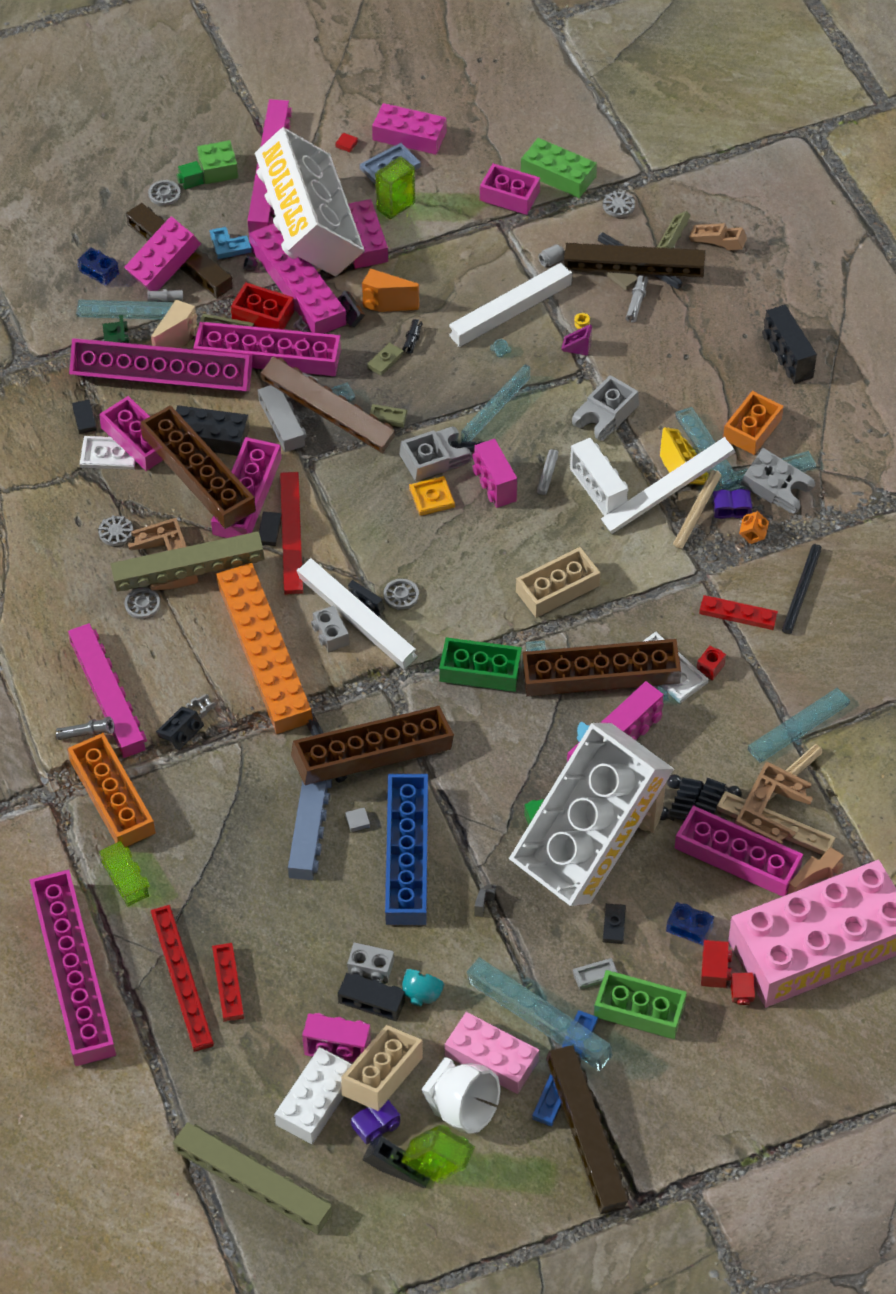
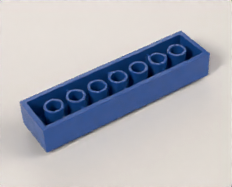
M388 774L386 925H427L428 774Z

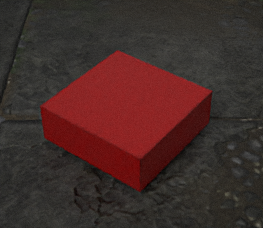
M343 132L336 141L335 147L350 153L358 143V138Z

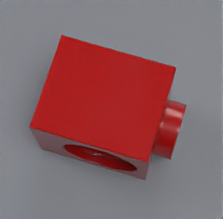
M709 645L698 659L697 669L713 681L725 665L726 654L722 650Z
M732 973L730 980L732 1003L749 1005L755 998L753 973Z

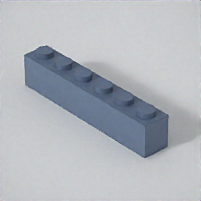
M332 779L304 785L302 781L288 864L289 878L313 880L314 873H318L319 861H316L317 855H321L319 839H323L324 836L322 821L326 822L327 810H324L325 805L329 804L330 794L327 793V789L331 788Z

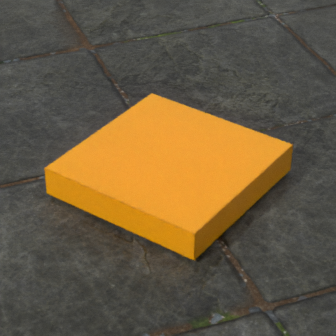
M445 476L409 484L410 492L420 516L455 508V502Z

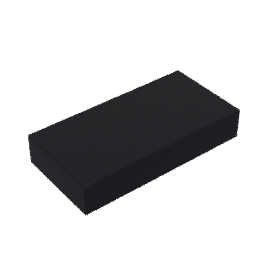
M90 400L72 403L79 434L96 431L97 428Z
M263 511L259 529L262 545L276 546L282 518L281 513Z

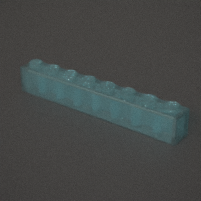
M479 957L466 972L469 983L560 1045L564 1047L573 1045L575 1052H579L580 1058L600 1071L613 1056L611 1044Z

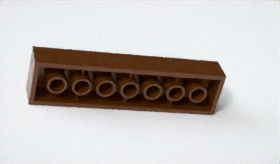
M171 405L140 422L142 437L225 529L256 511L255 497Z
M676 639L522 652L526 697L640 687L645 681L652 686L680 684L681 666Z
M435 706L293 740L291 757L304 785H309L451 750L454 734L440 706Z

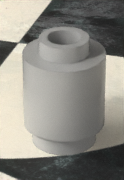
M558 244L541 251L538 255L539 261L543 267H550L564 260L565 250Z

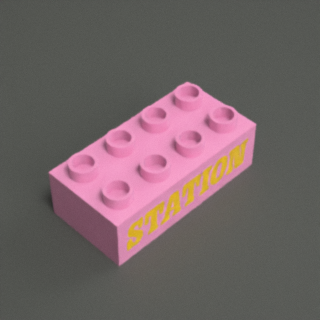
M879 860L732 916L728 942L745 972L753 973L754 988L765 1008L896 956V887Z

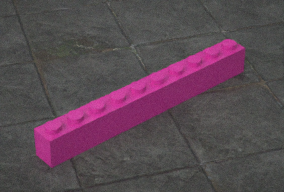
M269 99L261 147L282 127L290 129L289 118L292 117V107H289V100ZM257 164L247 220L248 233L274 223L272 215H275L274 209L265 199V194L268 192L266 185L257 175V170L260 168L259 164Z

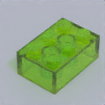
M399 156L375 173L376 209L392 220L415 203V166Z
M437 1125L411 1139L401 1162L438 1183L465 1170L475 1146L469 1143L467 1138L451 1132V1129L447 1126Z

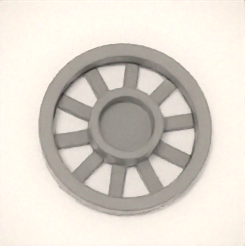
M170 180L157 181L150 186L148 191L151 202L158 206H170V204L177 202L181 196L178 184Z
M613 191V193L606 195L603 200L604 211L613 217L628 216L635 208L633 196L624 191Z
M114 515L104 519L98 529L101 541L110 546H120L127 543L132 538L131 531H134L131 521L124 516Z
M395 579L384 588V600L389 607L397 610L410 609L418 601V587L408 579ZM391 586H394L395 589H394V591H393V590H391V589H389V588H390ZM411 589H415V592L409 593Z
M138 588L126 596L124 602L125 609L131 617L144 620V618L153 617L160 609V598L155 591L149 588ZM133 596L135 601H131L130 598ZM128 603L135 604L134 606L128 607Z

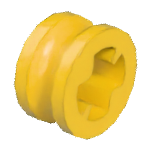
M586 313L577 314L574 318L575 327L581 329L589 325L590 316Z

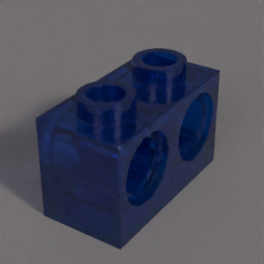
M92 247L77 259L79 272L105 286L119 274L118 262Z
M676 902L667 921L666 932L703 945L704 940L708 939L713 928L715 916L706 911L694 909L688 904Z

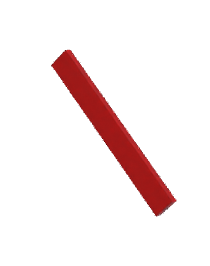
M299 472L280 473L284 595L303 594V581L297 573V569L302 567Z
M166 905L150 910L193 1051L196 1052L213 1047V1039L171 906Z

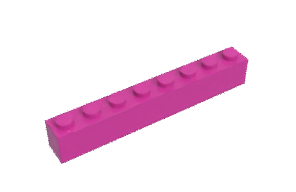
M90 623L69 630L70 643L104 717L109 716L113 719L114 732L112 734L123 758L145 751L144 742H147L144 731H140L138 728L140 727L137 716L133 717L131 713L133 712L130 701L126 702L125 690L118 685L120 683L118 675L111 670L113 668L111 660L105 657L106 651L103 644L98 642L99 636L96 629L92 630Z

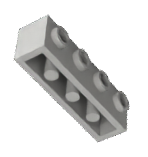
M271 385L258 389L259 402L284 452L305 446L306 431L300 427L299 417L297 414L294 415L292 403L287 401V395Z

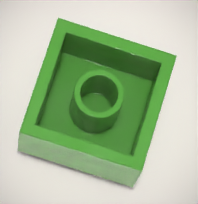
M230 140L197 146L198 160L203 171L205 184L238 178L237 162Z

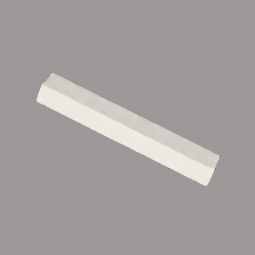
M562 263L557 264L449 324V327L452 329V333L449 336L458 344V347L463 346L572 285V272Z
M310 558L301 568L297 569L299 578L330 606L334 605L338 613L401 668L406 670V667L417 658V655L414 653L416 649L313 559Z

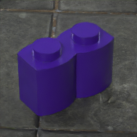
M720 489L713 492L712 505L715 518H743V516L752 513L749 490L737 489L729 491Z
M389 1100L385 1102L379 1111L369 1107L351 1118L352 1128L366 1145L382 1136L383 1133L396 1130L401 1122L400 1113Z

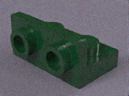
M119 315L120 322L102 323L104 341L129 343V335L125 334V332H128L127 321L123 320V315Z

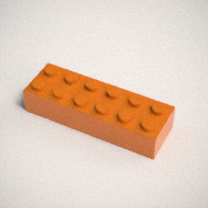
M104 733L67 748L74 770L119 850L156 834L151 815Z

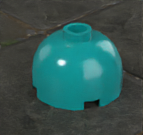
M407 969L403 978L402 988L405 991V995L411 999L410 1003L422 1007V1004L435 1002L442 993L445 985L444 982L432 975L419 974L420 971Z

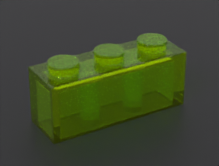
M119 841L99 851L101 863L127 907L149 897L148 888H150V884L146 877L142 878L140 874L141 869L136 861H132V854L128 847L124 848L122 842Z

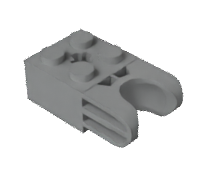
M610 375L587 397V401L574 413L572 424L577 428H583L589 423H596L597 425L594 428L595 438L603 441L639 406L638 391Z
M449 427L437 432L433 430L401 441L399 455L415 482L470 462L472 453L468 448H453L450 446L452 441H457L459 432L457 428Z
M762 448L745 473L741 485L768 502H773L793 514L797 513L800 509V501L793 496L791 490L800 489L804 492H809L814 488L815 481L791 464Z

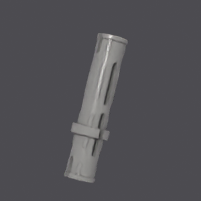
M643 276L637 278L636 287L633 288L632 300L626 315L628 322L631 316V323L637 321L642 299L646 295L647 277L644 278V282H642Z

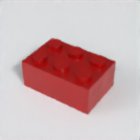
M245 282L231 305L232 319L251 322L254 324V327L284 330L295 312L294 297Z

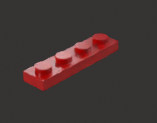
M703 595L699 614L774 630L778 611Z
M233 944L214 945L212 950L223 1022L244 1019Z

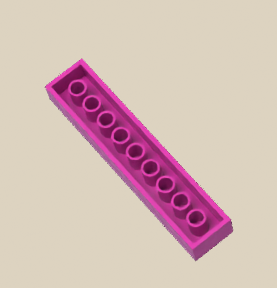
M72 338L69 374L250 391L253 355Z
M65 870L29 879L75 1067L116 1056L115 1047L70 871Z

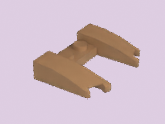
M176 518L131 531L135 541L128 544L129 550L147 549L166 545L168 551L187 547ZM193 575L183 579L169 580L165 583L152 584L150 589L152 591L174 589L199 582L197 575Z
M766 761L734 824L782 844L783 839L788 836L793 838L796 832L763 816L762 813L773 792L810 805L812 797L806 796V789L811 787V783Z

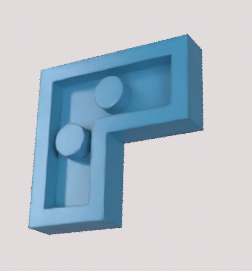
M226 227L209 230L217 259L251 253V246L247 235L230 239Z

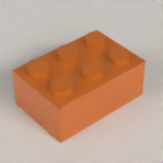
M752 391L725 424L723 437L729 443L755 455L781 422L784 406Z

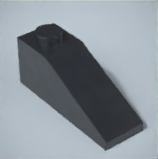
M382 1136L370 1142L362 1159L383 1173L421 1188H426L434 1171L433 1168Z

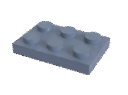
M402 143L360 164V170L379 189L421 167V162Z

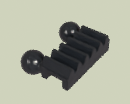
M672 774L667 780V785L672 789L680 788V790H677V797H674L672 809L669 810L663 806L660 820L670 819L674 821L679 819L685 821L692 807L696 805L704 783L700 780L681 778L677 774Z
M707 778L695 806L715 815L717 805L725 791L738 797L742 796V791L738 786L726 787L724 783Z

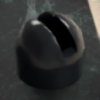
M247 256L243 269L253 271L257 268V261L255 258Z

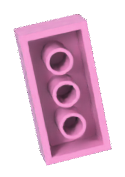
M466 1012L445 1043V1056L461 1065L469 1063L484 1065L498 1076L501 1086L518 1094L539 1062V1049Z

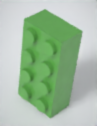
M537 138L521 158V172L540 177V182L577 198L582 196L596 178V162L540 138Z
M606 970L595 1002L594 1016L606 1021L675 1039L684 1010L687 992Z

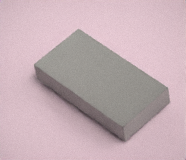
M612 958L573 969V975L579 990L602 984L606 970L618 973Z

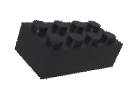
M786 304L766 310L762 335L770 344L771 351L778 357L779 364L783 365L787 377L791 378L794 384L814 378L817 354Z
M177 405V413L214 453L238 456L250 429L247 414Z

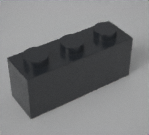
M346 972L338 991V1003L397 1022L405 1003V991L397 986H388L378 980H369L359 974Z

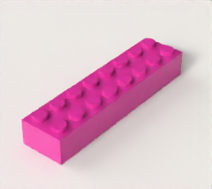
M274 224L249 233V243L252 252L282 293L294 297V309L299 316L301 315L304 323L308 325L312 333L324 334L346 325L345 308L310 262L300 257L292 259L284 252L281 246L284 238Z
M200 322L193 349L253 355L252 368L264 369L274 356L277 359L285 360L288 366L296 367L302 373L336 376L341 353L340 335Z

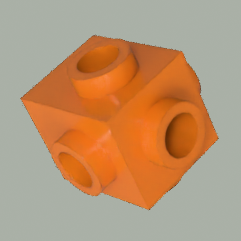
M758 511L743 516L739 534L750 544L761 541L766 537L769 521Z

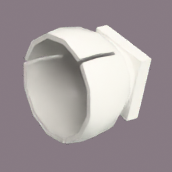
M445 1057L424 1085L422 1091L434 1115L442 1117L446 1123L459 1132L471 1134L480 1132L490 1122L497 1109L476 1098L498 1105L501 1089L498 1076L484 1065L469 1063L455 1067L453 1061Z

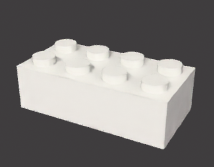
M588 438L571 446L570 469L604 516L628 501L627 492L629 489L626 482L620 479L617 470L612 468L609 459L601 453L597 443Z
M319 1047L275 1112L276 1126L313 1144L344 1097L342 1096L341 1077L352 1064Z

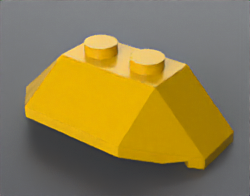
M664 427L660 457L664 462V466L671 473L695 457L697 453L690 443L681 436V432L678 429ZM705 472L689 484L704 485L709 477L708 473Z

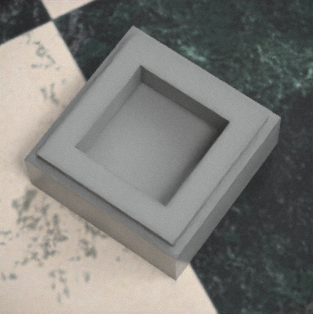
M365 807L345 812L351 832L370 827Z

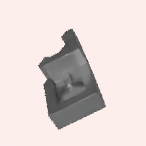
M489 884L480 889L475 902L476 917H483L486 900L494 901L496 885Z

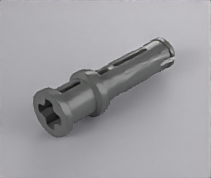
M109 716L102 720L91 719L85 724L57 728L56 731L58 733H56V737L58 740L85 735L94 737L101 733L112 734L114 732V722Z

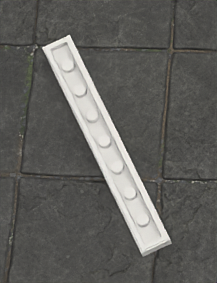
M723 437L601 518L602 522L611 534L615 533L734 454V448Z

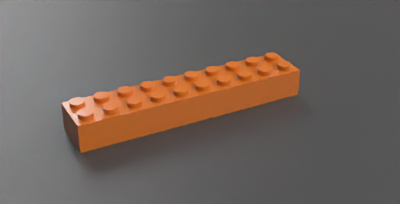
M249 563L217 573L219 590L276 734L306 725L309 719L313 720L312 711L253 564Z

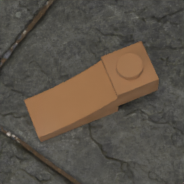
M725 223L694 225L689 238L691 242L711 243L725 247L726 250H742L747 240V235L743 227L727 228Z
M830 847L820 860L812 856L789 883L787 894L804 889L820 879L826 877L830 879L834 874L838 875L844 866L842 864L844 855Z

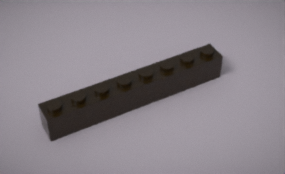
M143 203L126 212L127 225L146 241H149L165 223L161 216L156 215L150 207L145 206ZM198 248L180 267L181 270L216 299L233 288L231 274L228 271H224L217 262L212 261L206 253L201 252Z
M566 243L564 266L571 271L704 278L706 250Z
M573 1045L549 1050L546 1061L599 1214L602 1215L624 1209L629 1200V1193L626 1187L623 1188L621 1171L619 1167L616 1168L614 1151L612 1148H609L607 1142V1131L605 1128H602L600 1123V1111L595 1108L593 1103L594 1094L592 1090L588 1089L587 1074L585 1071H582L580 1066V1054L578 1051L575 1052Z

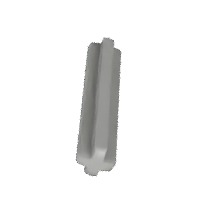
M551 449L548 452L537 488L539 495L547 494L559 452L557 450Z

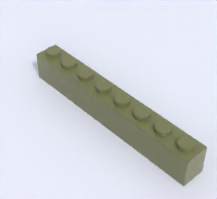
M258 531L111 563L116 591L119 592L146 587L156 583H165L169 580L183 579L188 576L202 575L207 572L220 571L230 567H239L244 564L257 563L265 560Z
M187 1122L173 1141L176 1153L319 1235L332 1216V1205L327 1199L316 1197L308 1188L297 1186L289 1177L278 1175L270 1166L259 1164L253 1156H246L240 1153L237 1147L226 1145L218 1136L207 1134L197 1124L192 1125Z

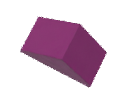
M589 324L565 336L561 350L563 352L588 356L592 343V325Z

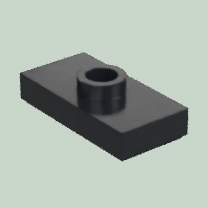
M606 903L603 942L623 944L626 905Z

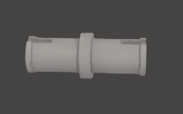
M163 289V291H147L148 302L164 301V303H167V301H183V290L167 291V289Z

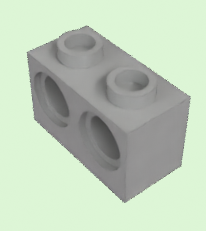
M334 605L313 613L311 625L314 632L319 634L318 638L321 646H325L327 651L330 652L349 645V633Z
M354 943L347 963L348 973L359 974L362 977L380 982H388L394 964V951ZM383 965L384 967L378 968L376 966Z

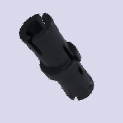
M418 319L412 320L410 329L405 335L406 341L402 350L408 354L414 352L415 344L420 338L419 333L423 323L420 321L418 325Z

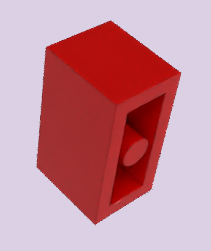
M704 940L701 986L726 988V981L731 980V968H728V962H732V950H728L729 942Z

